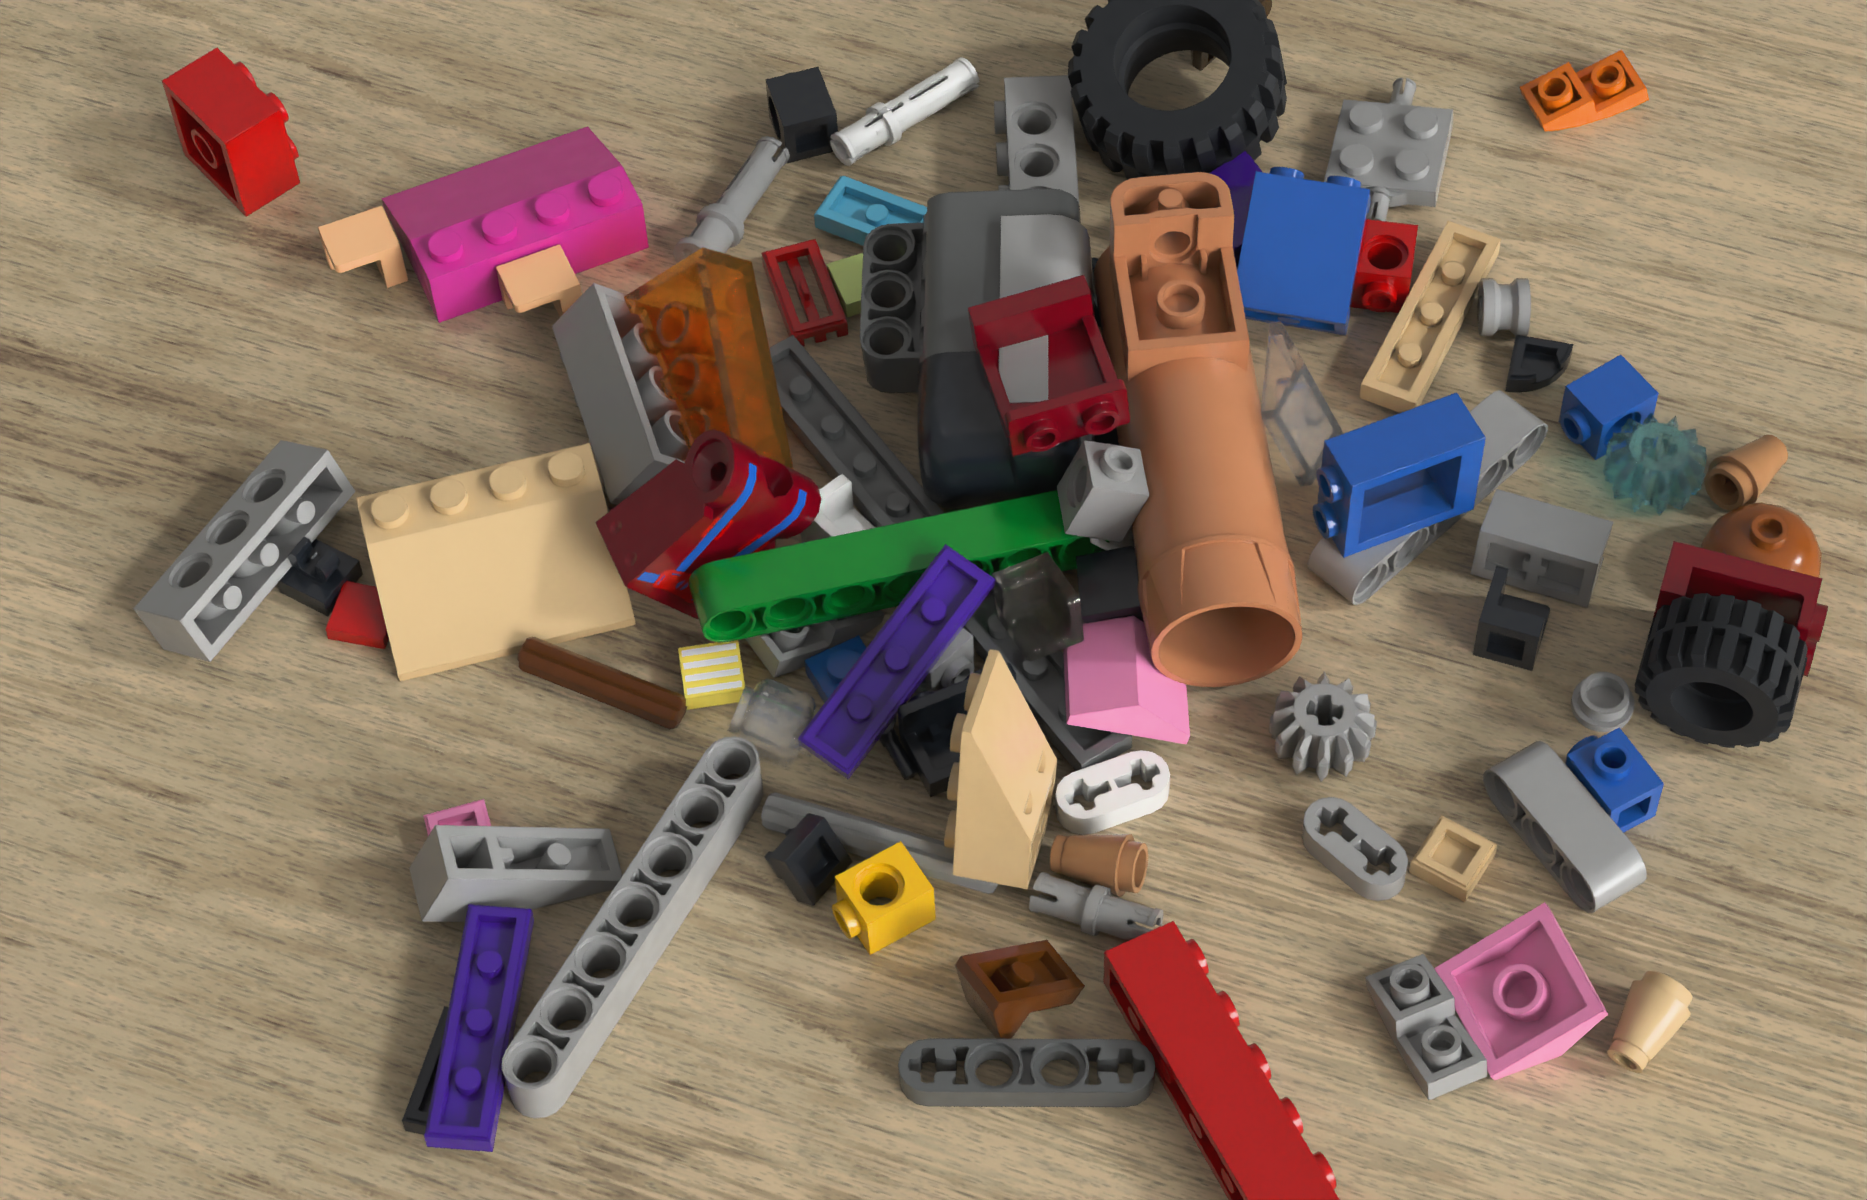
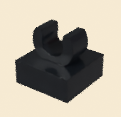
M303 537L288 555L289 561L293 566L277 585L280 593L328 617L333 611L342 585L346 581L356 583L363 575L359 560L317 539L311 543L310 539Z
M807 813L795 828H789L786 831L785 835L787 837L773 852L769 851L764 857L777 877L784 880L797 901L814 906L833 885L835 876L844 872L853 861L825 817Z

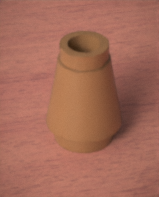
M1763 435L1759 439L1715 458L1710 463L1704 478V485L1708 496L1716 505L1730 511L1742 505L1754 504L1781 467L1787 462L1788 451L1786 446L1773 435Z
M1058 834L1052 844L1050 853V869L1052 872L1062 873L1064 876L1093 887L1101 885L1110 888L1111 894L1122 897L1125 892L1138 893L1143 886L1147 873L1148 847L1146 843L1136 842L1132 834L1070 836Z

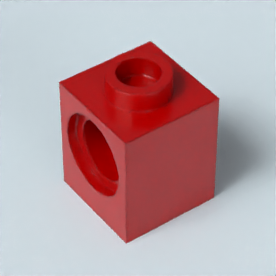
M1366 219L1350 307L1368 309L1380 313L1400 312L1410 291L1418 225Z

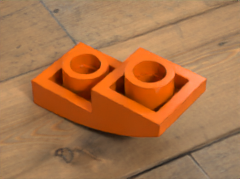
M1622 50L1578 72H1575L1568 62L1519 87L1521 94L1545 132L1574 128L1602 120L1649 100L1646 86Z

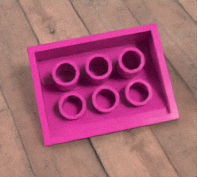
M588 126L381 198L385 211L439 323L502 301L496 267L560 244L574 273L577 274L649 248L643 204L623 166Z

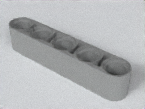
M1501 390L1494 391L1470 411V414L1486 437L1474 507L1535 454L1548 431L1546 423ZM1468 512L1345 558L1341 555L1332 538L1325 539L1323 537L1309 557L1308 569L1354 605L1362 604Z

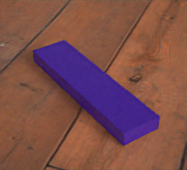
M945 544L798 737V744L849 779L897 716L898 708L907 703L995 586L996 579Z
M468 904L424 1134L427 1147L493 1152L505 1087L502 1058L514 1036L534 924L532 909Z

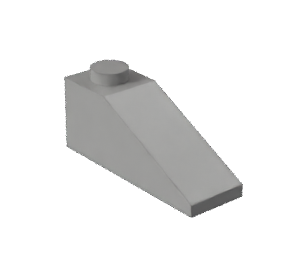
M435 825L409 868L422 922H465L468 904L536 909L613 890L623 876L610 829Z

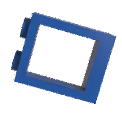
M1458 393L1324 441L1321 468L1317 469L1316 472L1319 492L1318 502L1313 505V517L1320 534L1325 539L1332 538L1343 558L1474 510L1486 437Z

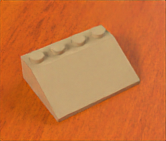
M590 443L356 498L399 682L517 654L529 637H537L549 643L558 644L636 625L628 589L625 587L595 523L608 513Z

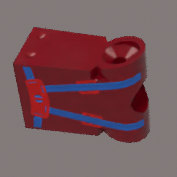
M713 429L705 431L695 439L687 453L685 463L677 459L595 523L625 587L698 619L688 584L690 575L704 564L775 549L776 539H788L801 534L813 523L819 513L821 496L819 487L811 478L778 461L759 455L752 447L724 432Z

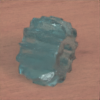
M1652 413L1644 419L1643 424L1628 418L1625 425L1622 426L1621 433H1613L1606 449L1607 458L1605 459L1603 472L1605 481L1613 484L1614 500L1632 498L1634 513L1643 505L1652 506L1658 516L1666 510L1667 504L1683 510L1685 504L1689 502L1690 495H1697L1698 491L1701 490L1705 478L1703 471L1707 462L1706 447L1697 444L1696 429L1678 430L1679 425L1676 416L1667 424L1658 423Z

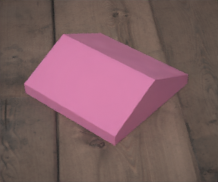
M1135 616L1066 626L1063 633L1066 724L1187 744L1190 737L1186 684L1166 677L1155 667L1143 621Z
M1545 902L1434 968L1454 996L1455 1010L1466 1031L1487 1059V1071L1494 1080L1563 1055L1608 1015L1551 909Z

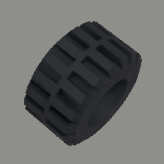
M1708 593L1694 594L1692 599L1684 596L1673 599L1671 605H1663L1657 611L1656 617H1653L1635 681V693L1639 695L1638 702L1643 709L1651 712L1650 717L1657 723L1670 727V731L1680 736L1695 739L1699 743L1707 745L1708 743L1728 748H1735L1736 745L1747 748L1759 746L1760 741L1770 743L1778 739L1779 734L1785 733L1790 727L1807 662V646L1805 641L1799 639L1800 632L1794 625L1783 622L1784 617L1774 610H1766L1761 607L1762 604L1751 600L1743 601L1736 599L1735 596L1725 594L1711 596Z

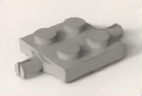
M1398 78L1394 81L1389 103L1343 99L1324 182L1327 181L1329 176H1344L1360 181V188L1370 189L1371 203L1366 219L1386 221L1389 207L1407 204L1436 207L1453 129V109L1413 106L1412 101L1417 86L1409 78H1406L1404 92L1403 78Z

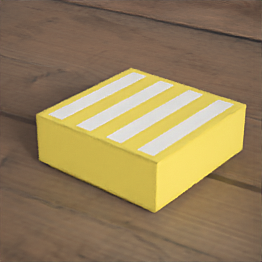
M738 640L678 648L687 710L747 701Z

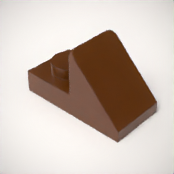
M1048 940L963 955L955 964L968 1004L996 1039H1012L1031 1012L1073 1004L1085 987Z

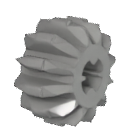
M1325 672L1318 678L1315 685L1310 684L1299 676L1293 685V692L1281 691L1277 697L1274 714L1270 717L1269 733L1272 734L1273 739H1276L1275 751L1278 759L1293 758L1292 767L1296 775L1311 767L1316 769V774L1321 782L1328 775L1330 768H1334L1347 777L1353 768V761L1365 762V759L1370 754L1371 740L1376 734L1377 721L1374 719L1375 715L1370 713L1371 703L1368 700V694H1352L1353 685L1350 678L1335 686L1330 684V680Z

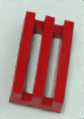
M816 239L761 253L763 267L789 337L793 335L804 347V339L814 337L815 343L827 341L826 333L833 331L836 332L837 337L848 335V322ZM807 256L829 314L827 317L820 318L798 261L799 257ZM785 261L808 322L800 323L778 265L780 262Z

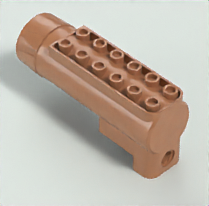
M1205 172L1131 178L1123 181L1113 190L1110 199V246L1099 257L1093 276L1103 341L1117 378L1124 381L1128 393L1130 423L1116 427L1119 446L1140 449L1149 491V497L1131 527L1138 568V598L1152 661L1163 675L1179 683L1200 687H1224L1262 678L1284 666L1300 648L1302 643V626L1295 568L1289 555L1284 535L1233 252L1234 210L1228 185L1218 176Z

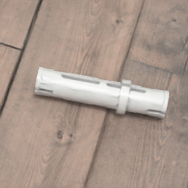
M960 57L943 70L916 84L885 104L878 102L867 108L864 117L830 136L832 139L830 144L836 157L844 165L850 166L875 148L883 144L890 146L901 139L902 133L908 128L936 113L959 97L979 87L977 84L979 83V77L974 66L967 59Z

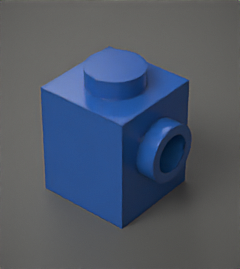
M1620 727L1600 738L1595 735L1588 736L1570 749L1566 757V766L1623 833L1656 815L1664 783Z

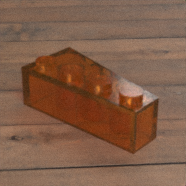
M702 247L624 296L630 313L639 315L645 330L640 334L647 353L656 355L664 376L659 381L666 398L675 400L682 416L678 421V425L688 449H690L695 439L702 433L715 429L752 447L757 454L771 458L794 469L752 262Z

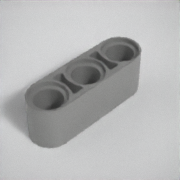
M1536 741L1485 770L1483 782L1492 803L1580 909L1587 913H1593L1645 882L1647 871L1638 850L1549 745L1542 741Z

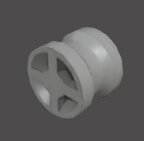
M1481 278L1477 303L1479 335L1492 336L1498 330H1510L1515 336L1516 334L1527 336L1531 314V294L1528 278H1516L1510 284H1498L1493 278Z

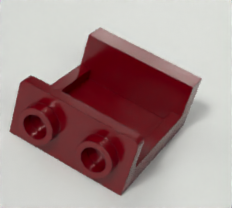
M1085 275L968 307L973 344L1013 456L1030 451H1046L1058 443L1089 434H1105L1117 426L1130 423L1127 389L1124 381L1117 378L1095 320L1091 291ZM1048 335V400L1031 403H1010L999 374V348Z
M1673 541L1653 617H1656L1657 611L1663 605H1671L1673 599L1682 596L1692 599L1694 594L1708 593L1711 596L1731 595L1739 600H1751L1762 604V608L1774 610L1782 615L1784 623L1794 625L1800 632L1799 639L1805 641L1807 646V662L1803 676L1808 677L1816 645L1820 640L1828 606L1817 603L1822 578Z

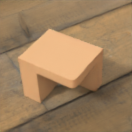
M382 206L318 227L325 257L330 269L342 273L375 261L387 288L408 281L400 244Z
M560 244L496 267L503 302L507 309L514 308L517 313L553 302L561 317L582 295L580 283Z

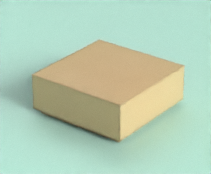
M1441 815L1411 860L1409 873L1465 902L1495 857L1497 844Z

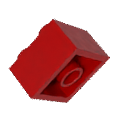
M215 48L162 80L184 155L246 217L300 184L294 161L299 157L295 144L287 135L284 124L289 121L288 113L274 93L269 92L265 94L257 87L252 74L242 62L238 61L234 64L224 53Z

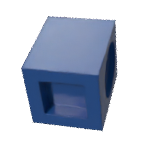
M1619 355L1565 386L1558 422L1570 441L1580 444L1597 460L1651 429L1659 393L1622 355Z

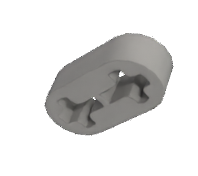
M1321 798L1308 807L1304 815L1302 840L1304 847L1315 859L1357 894L1366 899L1382 901L1391 899L1399 894L1404 887L1408 858L1404 848L1394 838L1356 807L1341 798ZM1322 823L1330 828L1339 823L1343 826L1342 835L1340 836L1338 833L1331 831L1324 836L1319 833L1320 824ZM1384 861L1390 864L1389 875L1381 870L1373 875L1366 872L1368 862L1374 866L1381 865Z

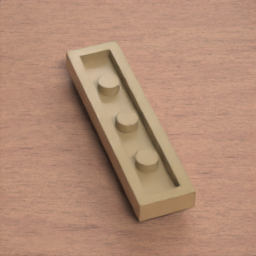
M1447 221L1361 383L1359 398L1399 413L1421 405L1478 295L1480 279L1487 277L1499 254L1500 238Z

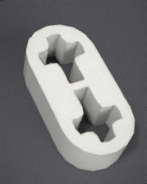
M1140 750L1074 771L1065 776L1057 786L1055 794L1057 820L1070 832L1086 835L1153 813L1160 809L1168 799L1170 786L1168 765L1157 754ZM1141 775L1145 782L1152 781V788L1143 790L1138 783L1131 784V777ZM1083 795L1088 802L1094 801V808L1084 810L1080 803L1073 804V797Z

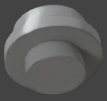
M1597 672L1582 680L1575 687L1571 699V709L1575 718L1586 728L1597 732H1611L1619 727L1620 729L1624 727L1632 717L1635 704L1633 694L1627 683L1621 677L1609 672Z

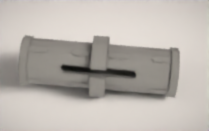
M1045 872L1039 874L1033 889L1056 896L1057 899L1039 894V896L1031 895L1029 901V910L1031 912H1040L1081 925L1082 933L1097 936L1099 932H1103L1127 941L1152 930L1139 926L1135 922L1150 927L1155 925L1162 926L1164 916L1162 909L1150 908L1111 896L1110 888L1095 885L1093 889H1089L1052 877Z

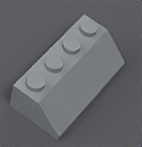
M593 283L552 325L560 349V357L565 365L575 395V402L579 407L589 437V443L594 452L604 482V489L610 503L615 505L621 503L674 460L677 459L685 463L687 453L693 442L705 431L715 429L722 432L680 313Z

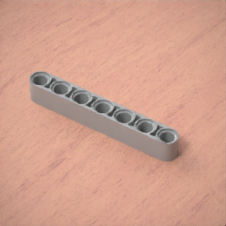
M736 736L724 737L715 741L705 751L506 1049L502 1058V1072L510 1100L514 1108L523 1116L534 1119L545 1118L556 1113L565 1104L760 805L764 793L759 753L748 740ZM730 774L744 775L738 779H724V777ZM698 822H712L711 825L704 828L691 827ZM667 870L681 871L673 877L659 876ZM635 919L649 920L640 927L631 928L625 926L628 922ZM602 969L616 970L613 975L606 978L591 977L595 972ZM568 1020L583 1021L572 1030L557 1029L561 1023ZM542 1071L549 1073L543 1080L537 1083L522 1082L527 1075L533 1072Z

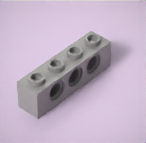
M1068 75L1004 78L1005 100L994 101L995 134H1006V142L996 143L997 176H1008L1009 185H998V190L1060 189L1072 194L1079 203L1073 106L1070 92L1071 84Z
M280 440L133 608L164 650L211 662L293 566L289 561L288 555L300 540L306 537L312 543L356 491L327 449Z

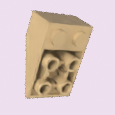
M990 649L982 673L970 674L964 702V709L968 713L967 715L957 713L953 723L950 751L960 753L959 763H953L948 782L947 800L956 801L957 810L950 811L946 825L944 846L954 849L953 875L1028 889L1053 808L1057 758L1001 653Z

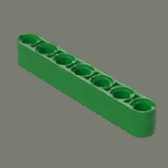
M1055 490L713 561L697 568L690 575L688 584L704 637L710 641L721 643L897 607L945 544L996 579L995 586L1077 569L1076 556L1106 550L1092 544L1090 537L1065 534L1058 491Z

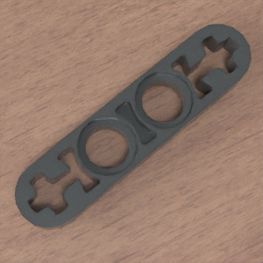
M928 1038L917 1040L908 1045L901 1053L898 1063L902 1092L907 1099L915 1104L928 1107L1136 1106L1145 1101L1152 1093L1156 1067L1154 1057L1148 1048L1137 1041L1128 1039ZM995 1059L1008 1064L1013 1073L1009 1080L1002 1085L990 1086L979 1081L975 1075L976 1069L985 1061ZM1065 1060L1076 1067L1078 1076L1068 1085L1055 1086L1045 1081L1041 1075V1070L1051 1061ZM956 1061H965V1084H957ZM1089 1062H1097V1085H1088ZM922 1063H935L937 1072L934 1076V1082H921L920 1072L922 1070ZM1119 1064H1132V1071L1134 1073L1132 1083L1125 1084L1119 1082L1117 1073Z

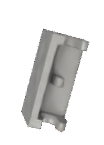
M1496 489L1479 532L1471 574L1492 580L1496 566L1508 568L1507 585L1588 608L1604 560L1603 554L1611 534L1613 521Z

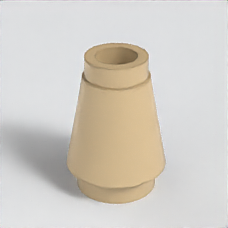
M1647 971L1642 980L1633 981L1612 1038V1044L1607 1051L1608 1056L1621 1067L1635 1073H1642L1646 1064L1655 1057L1691 1016L1688 1009L1693 999L1691 993L1678 981L1656 971Z

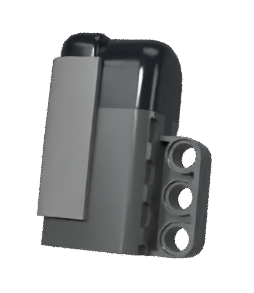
M1022 189L942 193L931 197L927 201V213L923 215V223L881 225L871 230L865 238L863 245L860 343L866 378L872 388L880 392L918 393L917 441L920 476L925 494L931 501L942 508L962 510L1055 491L1083 441L1095 442V435L1089 434L1058 443L1046 451H1030L1013 456L973 344L968 315V307L1085 275L1091 291L1093 314L1095 317L1090 237L1087 229L1081 224L1080 206L1077 199L1066 191L1060 189ZM1048 335L999 348V374L1010 403H1031L1048 400Z

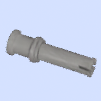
M761 137L718 201L704 206L700 210L696 218L697 226L689 237L682 238L675 245L673 251L674 258L678 265L689 275L702 280L713 279L721 270V259L727 250L737 246L743 239V222L782 166L789 160L790 154L786 147L779 152L776 158L773 157L781 146V141L774 137Z

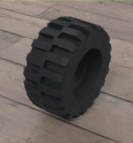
M1108 0V4L1104 8L1096 5L1085 17L1088 31L1079 30L1071 46L1074 56L1068 62V78L1072 88L1070 92L1086 140L1093 151L1099 152L1102 163L1111 171L1120 172L1123 169L1126 180L1138 177L1193 172L1210 173L1224 163L1233 160L1244 151L1255 161L1262 154L1259 142L1262 140L1268 143L1273 140L1279 129L1277 117L1285 112L1287 101L1285 85L1287 80L1275 26L1272 20L1267 19L1265 7L1259 0ZM1191 50L1208 53L1220 59L1229 67L1223 82L1209 97L1184 109L1170 111L1152 109L1137 103L1128 96L1129 89L1139 72L1153 60L1172 52Z

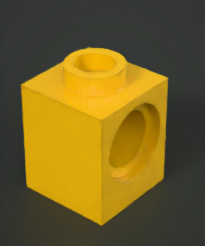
M901 841L835 876L837 903L832 905L834 917L845 936L849 939L857 936L869 955L936 920L934 888ZM876 897L892 899L891 902L885 905H872L868 903V901Z

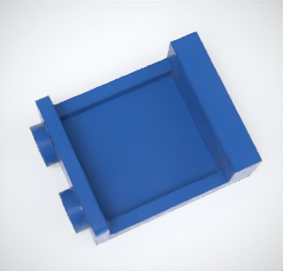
M1272 167L1270 173L1256 171L1237 269L1246 319L1346 336L1365 221L1371 203L1370 189L1360 188V181L1344 176H1329L1326 182L1304 179L1303 172L1287 167Z

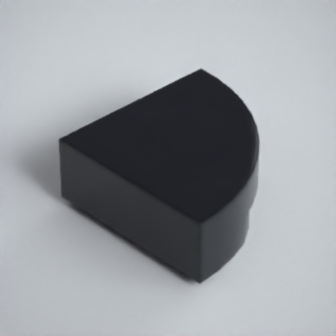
M1516 334L1505 392H1530L1555 382L1567 369L1574 344Z

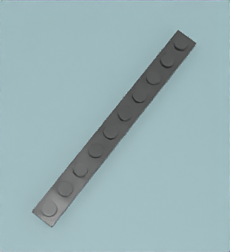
M793 335L744 361L746 376L829 476L835 479L843 474L852 482L853 504L875 528L944 514L940 507L925 494L923 487ZM1005 584L994 586L963 628L973 635L974 650L984 662L991 649L999 651L1005 663L1012 665L1016 672V683L1041 730L1073 769L1077 771L1115 758L1132 748V735L1066 724L1064 653Z

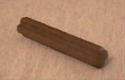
M537 637L527 638L519 650L517 660L522 671L665 728H677L686 713V699L683 695Z

